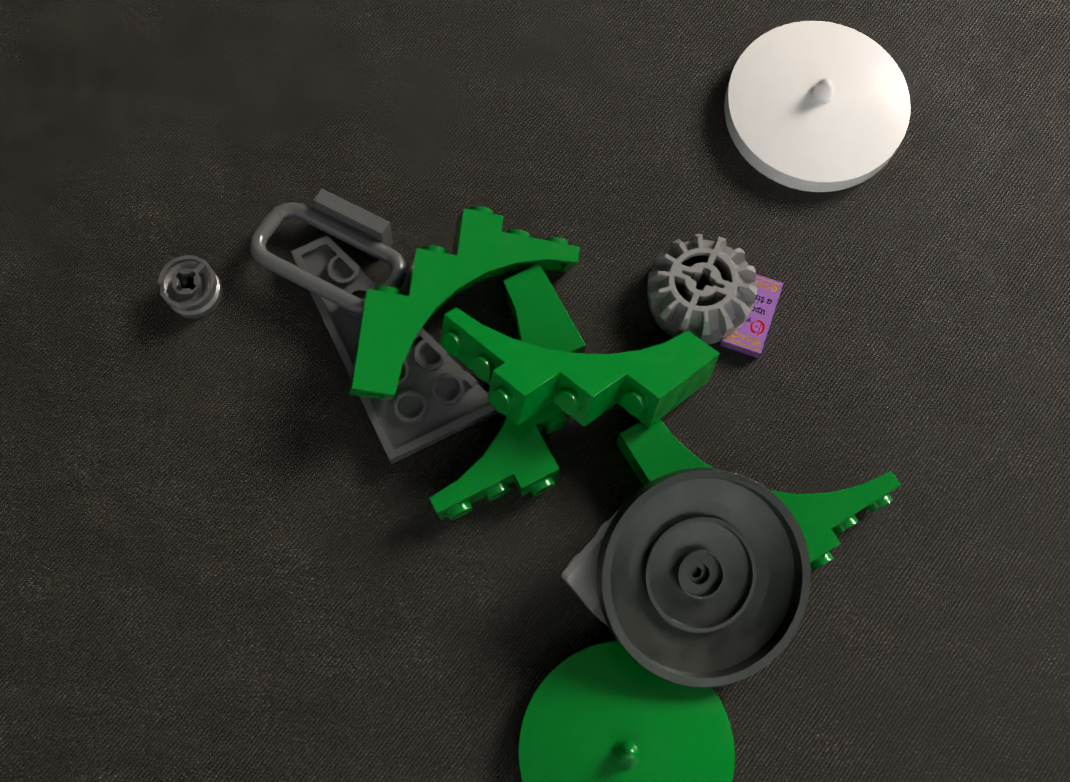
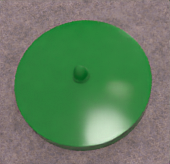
M611 641L585 648L571 655L555 667L541 682L533 694L523 718L519 738V767L522 782H732L735 767L734 739L725 708L713 687H692L665 680L640 665L624 650L618 641Z

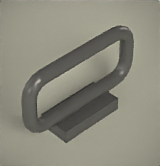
M321 189L313 200L315 209L297 202L283 203L273 208L256 228L250 239V252L254 260L262 267L361 315L362 298H358L267 251V241L284 220L297 218L386 262L390 266L391 272L383 286L400 289L407 275L406 263L402 255L391 248L394 242L390 222L324 189Z

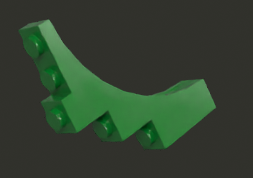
M472 206L469 209L464 208L456 221L452 254H448L445 248L435 245H425L422 249H415L410 260L405 295L399 294V289L383 285L375 286L374 290H366L361 309L349 395L390 401L395 396L403 362L417 333L429 317L453 296L478 282L510 272L524 271L540 263L543 270L568 272L578 263L580 247L568 245L566 239L559 237H547L544 240L532 238L528 232L518 229L502 232L504 216L493 214L491 209L482 206Z
M540 263L503 280L504 296L515 319L520 341L548 349L572 353L585 352L586 344ZM552 402L518 426L506 417L501 431L484 455L457 481L429 498L440 520L448 516L450 521L466 515L473 509L471 504L484 497L488 501H492L510 491L509 484L515 482L522 496L529 492L533 496H538L556 485L554 479L559 477V467L540 432L545 430L547 434H551L560 430L569 423L567 418L571 416L564 413L559 406Z
M457 307L444 314L440 345L448 354L456 357L472 370L479 379L490 385L487 401L499 413L504 414L517 426L554 402L564 413L573 417L584 427L616 403L647 427H651L709 382L720 354L688 330L665 343L637 351L614 354H587L548 349L510 338L482 325Z
M661 419L651 427H647L640 421L621 432L616 443L643 486L665 474L690 468L715 469L701 461L680 443ZM891 470L862 485L834 492L794 494L770 491L787 506L799 524L808 548L811 571H814L833 559L829 551L841 544L836 535L859 522L854 514L865 507L873 513L893 501V498L889 492L901 486V483Z

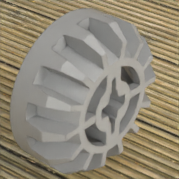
M694 234L692 241L684 243L677 239L671 243L668 251L665 253L660 252L657 255L651 272H649L647 300L650 312L656 323L672 337H676L688 330L706 344L720 342L723 338L733 334L742 327L752 312L758 290L755 283V268L748 265L745 261V252L740 247L733 250L727 246L726 239L718 236L716 241L704 240L703 234ZM694 256H710L707 263H696L691 267L682 264ZM716 259L720 260L728 268L732 283L721 278L720 271L713 265ZM701 284L706 285L703 290L697 289Z

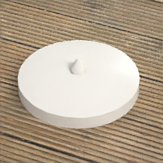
M800 21L785 24L764 33L744 50L731 73L725 94L724 109L727 128L735 146L756 170L769 179L790 188L810 192H831L847 189L868 180L888 163L901 144L908 128L910 96L906 81L898 65L874 40L855 29L841 24L825 21Z

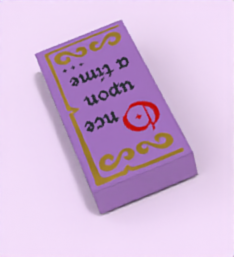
M756 274L755 283L758 290L752 312L743 326L733 334L722 339L720 346L759 358L784 283Z

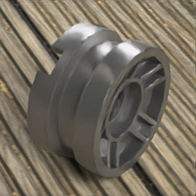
M184 255L176 257L165 264L159 273L157 284L160 286V295L177 314L185 318L196 319L207 316L216 309L222 299L223 288L221 280L209 264L197 256ZM194 282L193 284L196 287L193 290L190 288L185 289L188 283Z

